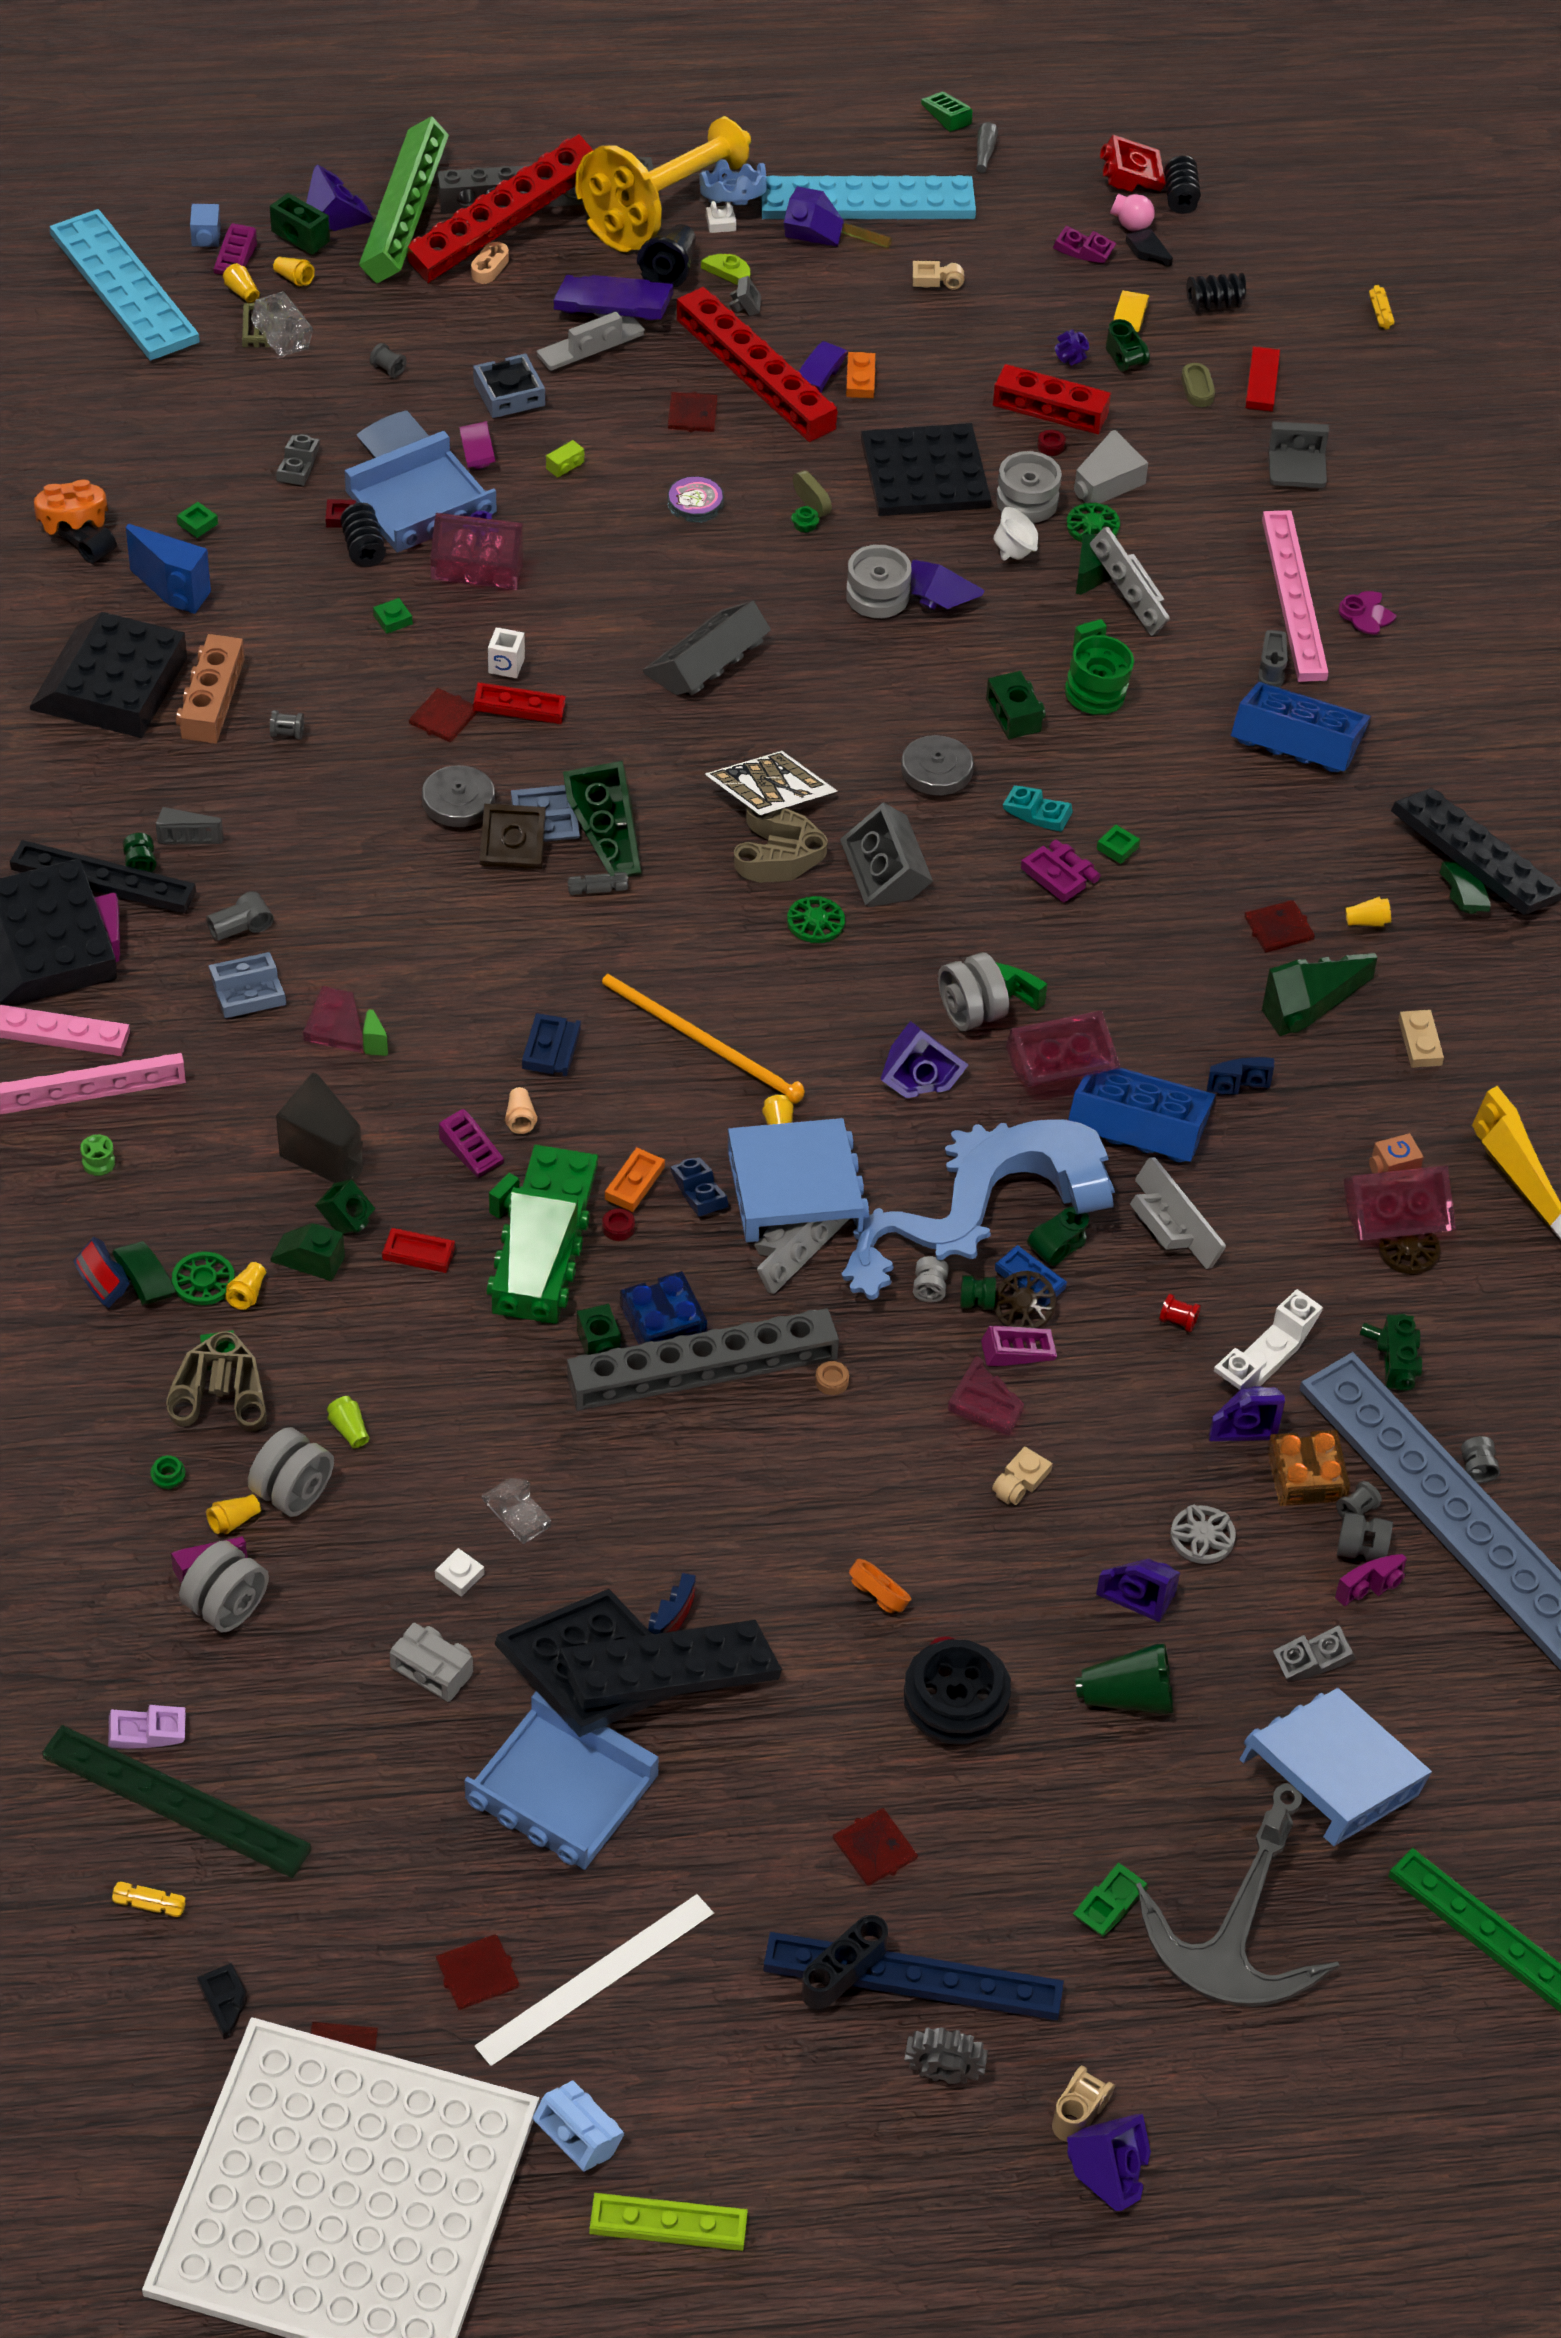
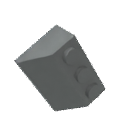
M884 802L840 839L864 903L868 907L911 900L933 882L907 815Z

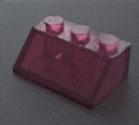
M436 513L430 557L431 579L517 590L523 568V523Z
M1102 1010L1012 1028L1006 1044L1014 1073L1028 1087L1119 1069L1121 1066Z
M1448 1165L1354 1175L1343 1180L1347 1212L1359 1241L1456 1230Z

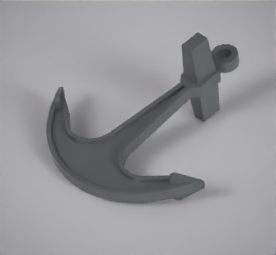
M1281 1784L1275 1789L1272 1800L1273 1807L1271 1810L1266 1811L1262 1825L1256 1835L1259 1851L1219 1931L1211 1940L1203 1944H1190L1181 1941L1173 1934L1160 1908L1144 1890L1141 1883L1136 1884L1142 1919L1156 1955L1176 1979L1189 1989L1208 1999L1224 2004L1247 2007L1275 2004L1290 1999L1311 1988L1330 1972L1340 1967L1337 1961L1328 1964L1304 1966L1279 1975H1265L1255 1970L1248 1962L1245 1954V1944L1272 1858L1275 1859L1276 1855L1284 1850L1287 1838L1293 1827L1290 1815L1296 1813L1301 1807L1302 1794L1292 1784ZM1288 1794L1294 1798V1801L1291 1804H1284L1280 1798Z

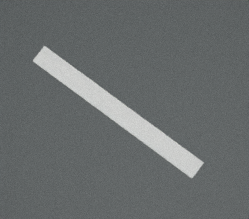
M696 1894L475 2045V2048L490 2066L494 2065L710 1917L714 1912Z

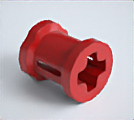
M1169 1293L1163 1304L1159 1321L1163 1323L1166 1321L1173 1322L1185 1327V1331L1191 1333L1199 1317L1201 1305H1189L1176 1300L1175 1295Z

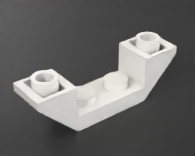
M1296 1289L1276 1308L1273 1325L1243 1353L1234 1348L1214 1367V1372L1239 1390L1261 1386L1298 1351L1323 1311V1307Z

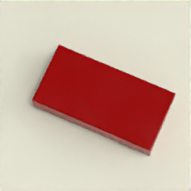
M391 1228L382 1252V1260L447 1273L455 1250V1241Z

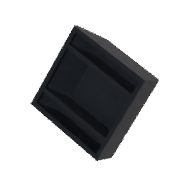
M105 612L98 613L75 628L33 699L30 710L142 738L187 659L185 632Z
M80 858L0 878V1005L16 1006L117 979L116 958Z

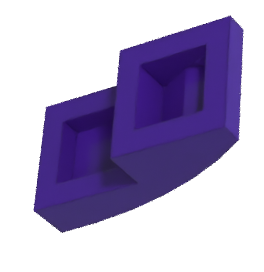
M822 341L806 359L799 372L802 377L821 393L831 374L836 375L848 351Z

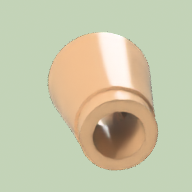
M518 1087L509 1094L505 1122L512 1132L525 1134L534 1128L537 1122V1115L528 1091Z

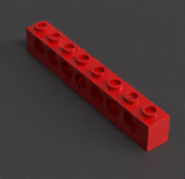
M580 134L571 139H565L552 152L542 154L538 161L529 167L524 166L508 181H501L494 190L477 197L473 204L465 209L457 210L444 223H437L424 236L414 238L408 246V262L427 283L431 282L575 187L577 168L583 156L593 151V149ZM478 219H483V220H485V221L479 222V221H476V220H478ZM461 233V234H463V235H462V236H457V235H455V234ZM439 247V248H442V249H441V250H435V249H433V248Z
M703 286L677 298L676 320L808 442L836 430L838 411L835 404L824 397L815 386H812L802 377L799 371L790 366L781 355H778L765 340L757 336L748 325H745L732 310L724 306L715 295H712Z

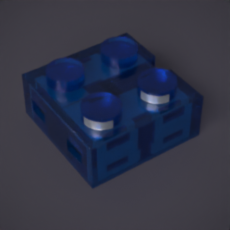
M683 1271L658 1278L657 1284L648 1287L646 1283H641L620 1290V1307L639 1345L650 1341L657 1342L673 1339L680 1335L688 1336L707 1332V1319Z

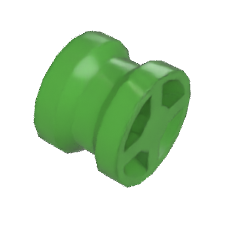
M101 1134L91 1135L84 1139L80 1147L84 1170L94 1176H102L112 1171L115 1166V1156L111 1139Z

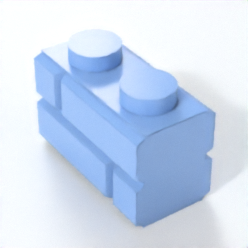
M573 2080L562 2085L560 2088L547 2092L532 2117L541 2129L583 2172L595 2167L597 2163L600 2164L610 2159L624 2136V2132L619 2128L617 2122L610 2118L593 2101L592 2097L584 2092Z

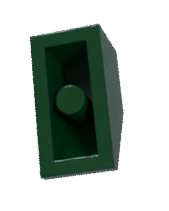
M1083 533L1076 594L1082 595L1111 579V576L1090 547V542L1097 536L1094 534Z
M311 1223L284 1233L270 1259L273 1263L332 1282L345 1258L344 1236L342 1232Z

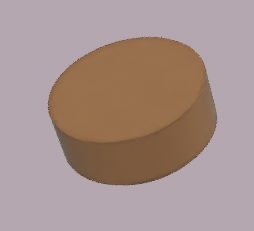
M825 1362L816 1370L815 1384L824 1394H841L849 1385V1371L840 1362Z

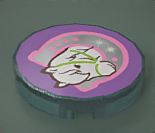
M688 476L677 480L670 486L667 492L668 508L676 517L679 518V515L686 517L685 521L704 522L715 518L718 515V511L723 508L724 493L719 484L709 478Z

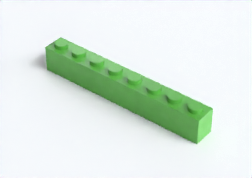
M432 116L408 129L361 257L359 266L376 284L401 271L408 246L414 235L449 134Z

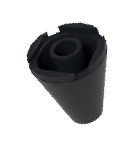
M678 224L649 239L642 245L638 251L636 261L637 266H640L641 275L644 280L673 284V287L680 286L686 280L690 271L696 242V235L689 226Z

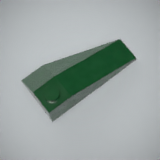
M623 761L564 771L563 777L568 803L607 873H610V876H614V873L625 872L628 877L642 874L628 778Z
M1375 953L1346 955L1340 961H1331L1329 957H1322L1318 963H1308L1306 959H1300L1271 968L1268 973L1262 1012L1279 1036L1299 1032L1374 977L1378 957Z

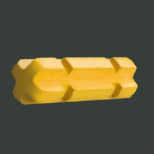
M1375 285L1373 289L1369 290V296L1379 327H1384L1387 330L1390 329L1391 325H1394L1395 321L1385 289Z
M121 1881L116 1884L113 1890L112 1901L117 1904L127 1906L129 1902L132 1903L131 1907L160 1914L161 1910H164L165 1915L180 1917L185 1908V1897L182 1895L171 1893L170 1896H166L165 1891L138 1885L135 1889L133 1884Z

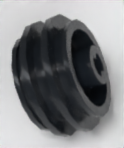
M947 1639L928 1645L913 1657L905 1673L904 1707L911 1722L926 1736L943 1743L969 1744L985 1739L1001 1726L1009 1710V1700L1011 1697L1010 1675L1003 1661L989 1648L975 1642ZM926 1688H933L937 1693L930 1695ZM986 1693L988 1697L983 1701L977 1695Z

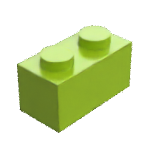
M574 440L546 455V469L557 478L584 463V448Z

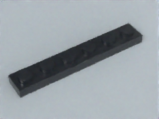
M21 840L10 860L11 870L23 873L80 858L91 890L104 894L116 893L117 897L183 914L186 913L196 893L195 883Z

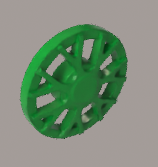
M1096 502L1076 506L1067 516V530L1074 539L1082 542L1083 533L1098 534L1104 526L1112 528V533L1115 537L1120 529V519L1115 510L1107 505ZM1086 510L1089 512L1087 514L1082 513V511ZM1098 510L1102 511V513L1098 514L1094 513V511ZM1110 516L1112 517V520H1105V519H1104V518H1106V517H1110ZM1076 518L1081 519L1082 521H1072V519ZM1082 527L1084 531L1079 534L1076 530Z
M822 896L805 897L794 902L789 908L787 925L790 931L803 941L825 943L837 938L842 933L845 925V915L841 907L831 899ZM810 904H819V907L812 908ZM801 907L805 909L806 912L803 913L798 911L797 909ZM829 907L832 911L826 912L824 909ZM797 919H804L802 923H798L795 925L792 921ZM828 919H839L840 924L828 921ZM827 927L831 933L825 935L822 930ZM805 929L813 931V935L804 933Z
M196 1252L184 1257L176 1264L172 1272V1285L176 1291L175 1293L185 1302L200 1306L210 1305L226 1297V1286L228 1283H218L217 1279L229 1278L228 1283H230L235 1278V1273L231 1263L222 1255L213 1252ZM205 1260L206 1265L196 1266L195 1261ZM220 1263L224 1267L216 1272L213 1267ZM183 1268L191 1271L190 1277L180 1274V1271ZM190 1283L192 1286L185 1290H182L179 1287L180 1285ZM213 1288L217 1289L219 1293L213 1296L209 1293ZM196 1291L203 1292L202 1297H194L193 1295Z

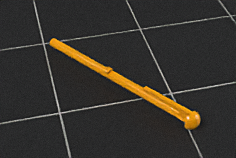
M606 974L602 979V984L780 1091L793 1104H797L803 1099L805 1090L799 1081L794 1082L792 1085L786 1083L779 1076L610 974Z

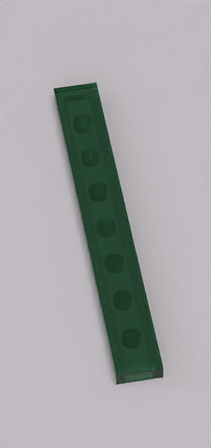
M64 1725L60 1726L42 1751L43 1759L292 1879L311 1851L310 1843Z

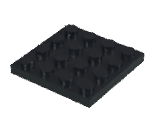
M972 423L861 431V442L878 516L991 508V496Z
M610 1589L497 1634L495 1646L578 1737L673 1697L667 1696L582 1709L558 1660L560 1648L653 1635Z

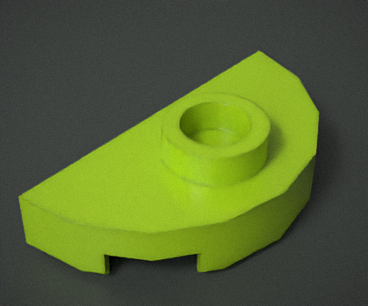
M715 254L701 261V269L738 285V279L746 276L750 278V267L747 262L736 255Z

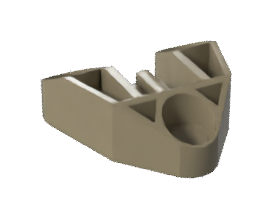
M747 806L746 822L756 834L767 839L768 844L744 842L735 847L734 867L741 876L759 883L792 881L825 858L828 839L805 816L787 808H782L763 814L762 816L764 817H756L752 814L756 812ZM740 857H746L752 861H744Z
M219 1332L187 1352L171 1385L166 1401L171 1421L177 1426L185 1427L190 1426L198 1419L201 1399L204 1396L208 1366H212L208 1393L216 1394L218 1397L229 1395L232 1368H237L234 1384V1409L237 1423L243 1430L248 1432L262 1429L267 1421V1412L256 1359L238 1336L232 1332ZM224 1341L232 1342L235 1345V1348L229 1352L221 1353L216 1351L217 1346ZM180 1402H188L193 1406L192 1412L186 1417H179L174 1414V1408ZM249 1407H255L260 1410L261 1415L254 1422H246L242 1419L243 1411Z

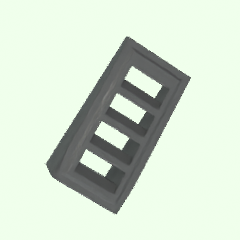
M162 807L156 822L157 841L161 844H222L224 840L222 818Z

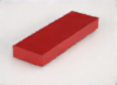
M1253 346L1245 408L1273 412L1280 356L1279 349Z
M478 682L473 702V711L561 724L566 696Z

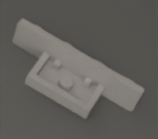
M613 312L569 329L568 339L537 350V357L549 370H554L644 335V328L634 317L625 316L622 318L617 312Z
M1105 527L1090 542V547L1151 636L1156 635L1170 620L1169 615L1161 605L1165 599L1134 554L1127 555L1110 528Z
M1155 1157L1148 1158L1135 1179L1145 1194L1135 1195L1130 1205L1138 1214L1139 1219L1155 1235L1161 1246L1165 1249L1189 1247L1206 1269L1213 1268L1226 1248L1225 1243Z
M849 1219L773 1225L766 1229L764 1235L754 1246L759 1255L768 1256L757 1268L767 1292L775 1294Z

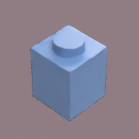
M192 204L190 218L192 246L219 247L221 229L219 204Z

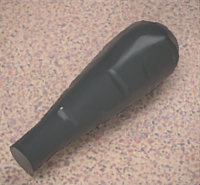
M991 122L981 124L977 132L976 170L980 173H984L987 170L988 161L994 151L998 138V128Z

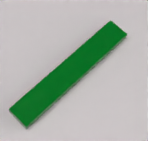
M1411 1848L1390 1870L1388 1877L1561 2013V1964L1418 1851Z

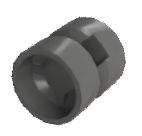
M1345 1512L1340 1531L1337 1556L1356 1559L1359 1555H1362L1366 1562L1387 1556L1393 1521L1374 1517L1368 1522L1364 1515ZM1365 1531L1374 1533L1371 1547L1362 1545Z

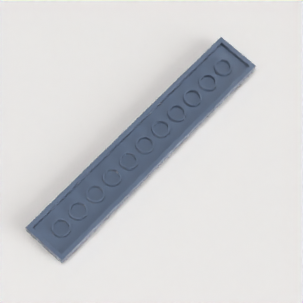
M1354 1352L1303 1380L1299 1390L1561 1670V1571Z

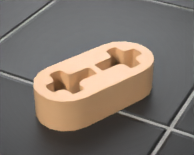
M502 242L487 244L472 261V279L481 284H487L495 280L509 262L508 246Z

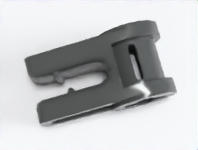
M1267 630L1262 650L1258 682L1279 688L1284 683L1285 668L1288 662L1286 633L1277 630Z

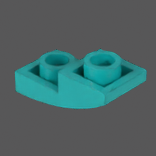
M1017 785L1013 786L1003 803V809L1010 814L1036 826L1062 832L1073 813L1071 803L1043 799L1041 789Z

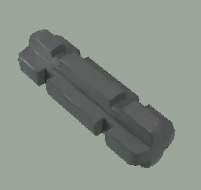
M625 872L614 873V876H610V873L585 875L583 879H581V876H573L568 878V891L571 895L582 894V891H586V894L611 892L613 888H615V891H623L628 889V876Z

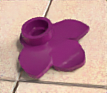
M1364 591L1359 595H1348L1340 602L1338 608L1339 614L1344 619L1352 621L1356 629L1366 634H1379L1380 627L1388 626L1396 619V614L1380 605L1382 600V593Z

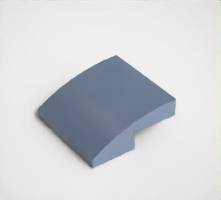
M408 411L387 416L356 434L360 442L374 458L429 437Z
M565 785L511 790L512 805L546 807L544 842L580 838L578 819L568 803Z
M270 952L208 965L224 1018L287 1005L285 993L278 979L277 967Z

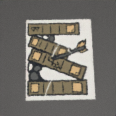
M783 751L705 773L706 776L759 815L838 792Z

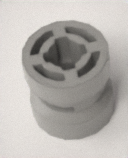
M933 1256L923 1257L917 1261L915 1270L917 1278L914 1280L913 1294L917 1299L931 1303L941 1301L945 1297L947 1286L945 1280L948 1277L949 1270L947 1262L938 1260Z

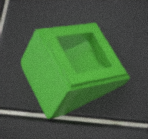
M369 1009L366 1013L363 1028L364 1052L370 1055L387 1056V1034L374 1010Z

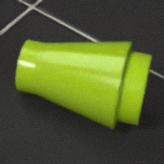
M343 1396L329 1404L327 1407L329 1414L327 1419L349 1442L350 1446L355 1449L365 1445L370 1437L366 1432L358 1402L353 1401L350 1396Z

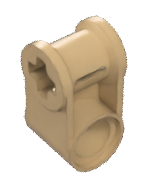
M1081 2065L1074 2073L1066 2090L1056 2104L1052 2121L1054 2134L1060 2140L1068 2142L1067 2137L1090 2126L1097 2114H1100L1108 2103L1115 2084L1102 2082L1087 2073V2068ZM1065 2115L1075 2116L1077 2120L1067 2119Z

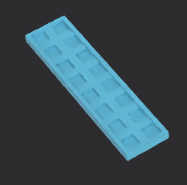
M772 175L766 176L767 189L760 196L762 219H785L789 198L797 186L824 191L842 219H975L976 216L972 176Z
M99 209L49 226L50 235L150 361L200 342L199 333Z

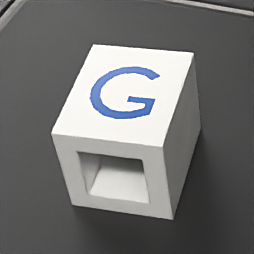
M496 627L488 646V673L517 678L525 659V633Z

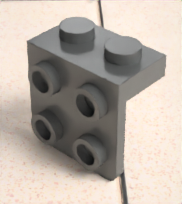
M1272 421L1268 445L1269 479L1272 485L1323 488L1326 486L1325 452L1329 425Z

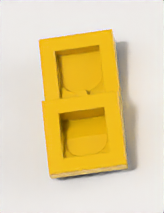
M1122 290L1114 320H1126L1132 324L1136 332H1139L1145 310L1148 306L1149 295Z

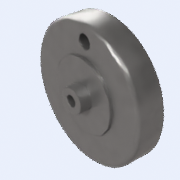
M932 735L916 739L905 748L902 754L901 772L903 778L911 787L922 793L930 795L955 793L963 789L970 782L973 775L974 759L972 753L963 743L950 737Z
M461 765L445 767L431 774L424 782L422 787L423 808L430 818L440 824L451 827L471 826L483 820L484 804H495V787L492 780L484 772L476 768Z

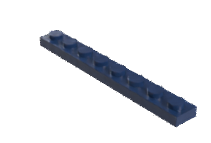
M770 1932L763 1971L803 1978L806 1967L833 1942ZM886 1951L882 1959L852 1986L1058 2021L1064 1980ZM846 1959L838 1961L840 1964L844 1965L852 1963L851 1961Z

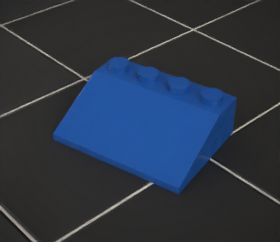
M1258 682L1239 703L1231 736L1238 738V742L1244 745H1261L1266 747V750L1270 753L1278 755L1286 753L1295 756L1294 759L1299 762H1315L1322 764L1323 768L1328 771L1340 772V770L1345 771L1350 765L1371 716Z
M1094 1060L1074 1093L1068 1120L1082 1123L1096 1130L1098 1135L1105 1138L1109 1143L1117 1145L1125 1143L1135 1146L1144 1153L1157 1152L1167 1155L1169 1159L1176 1162H1191L1199 1145L1216 1094Z

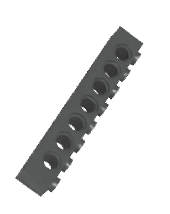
M636 157L647 168L648 172L653 170L651 157ZM532 164L437 171L438 198L441 214H452L461 208L465 209L473 204L477 197L482 194H488L501 181H508L524 166L529 167ZM573 187L544 207L583 205L584 203L582 198L577 199L575 187Z
M828 1308L808 1310L800 1314L785 1317L777 1316L754 1323L746 1322L739 1326L724 1329H711L707 1332L688 1336L680 1335L668 1340L650 1341L622 1349L614 1348L607 1352L579 1355L575 1358L567 1359V1380L576 1411L836 1360L838 1357L839 1338Z

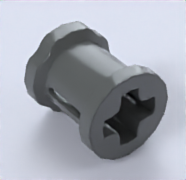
M385 343L376 345L371 352L369 360L370 364L374 367L380 366L388 371V375L392 378L398 377L404 371L407 364L406 356L392 352Z
M278 710L272 711L270 719L271 737L281 734L295 736L299 740L302 739L304 713L289 715L280 714Z
M1361 1481L1357 1484L1352 1494L1348 1497H1341L1337 1501L1336 1508L1342 1518L1345 1512L1364 1515L1370 1509H1377L1381 1505L1382 1498L1376 1487L1367 1481Z

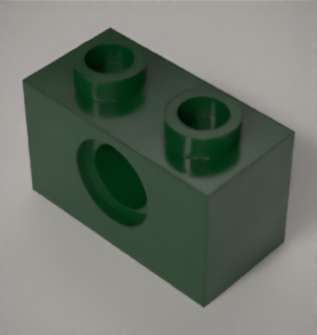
M290 193L285 194L270 205L271 232L311 255L330 242L329 215Z
M1021 670L988 678L986 701L1007 739L1041 732L1042 719L1046 716L1045 707L1041 701L1037 700L1032 683L1025 679Z

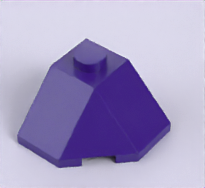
M317 164L313 170L306 203L329 215V229L336 231L371 222L373 217L365 203L357 195L353 197L351 192L343 186L344 182L337 175Z
M797 186L789 198L784 219L785 237L838 247L844 220L824 191Z
M913 560L911 563V594L920 598L919 604L928 609L935 610L936 607L949 609L980 597L985 591L940 564Z
M910 1021L890 1048L881 1080L905 1098H911L922 1093L933 1091L938 1093L950 1090L968 1064Z
M1254 1386L1242 1388L1212 1417L1209 1441L1277 1440L1285 1404L1284 1394L1276 1387L1264 1388Z
M1149 1558L1105 1569L1099 1575L1096 1595L1160 1622L1177 1591L1180 1572L1165 1563H1158Z
M1135 2114L1088 2126L1067 2137L1068 2157L1072 2162L1075 2176L1115 2211H1122L1141 2200L1144 2185L1138 2182L1141 2165H1148L1151 2152L1143 2114Z

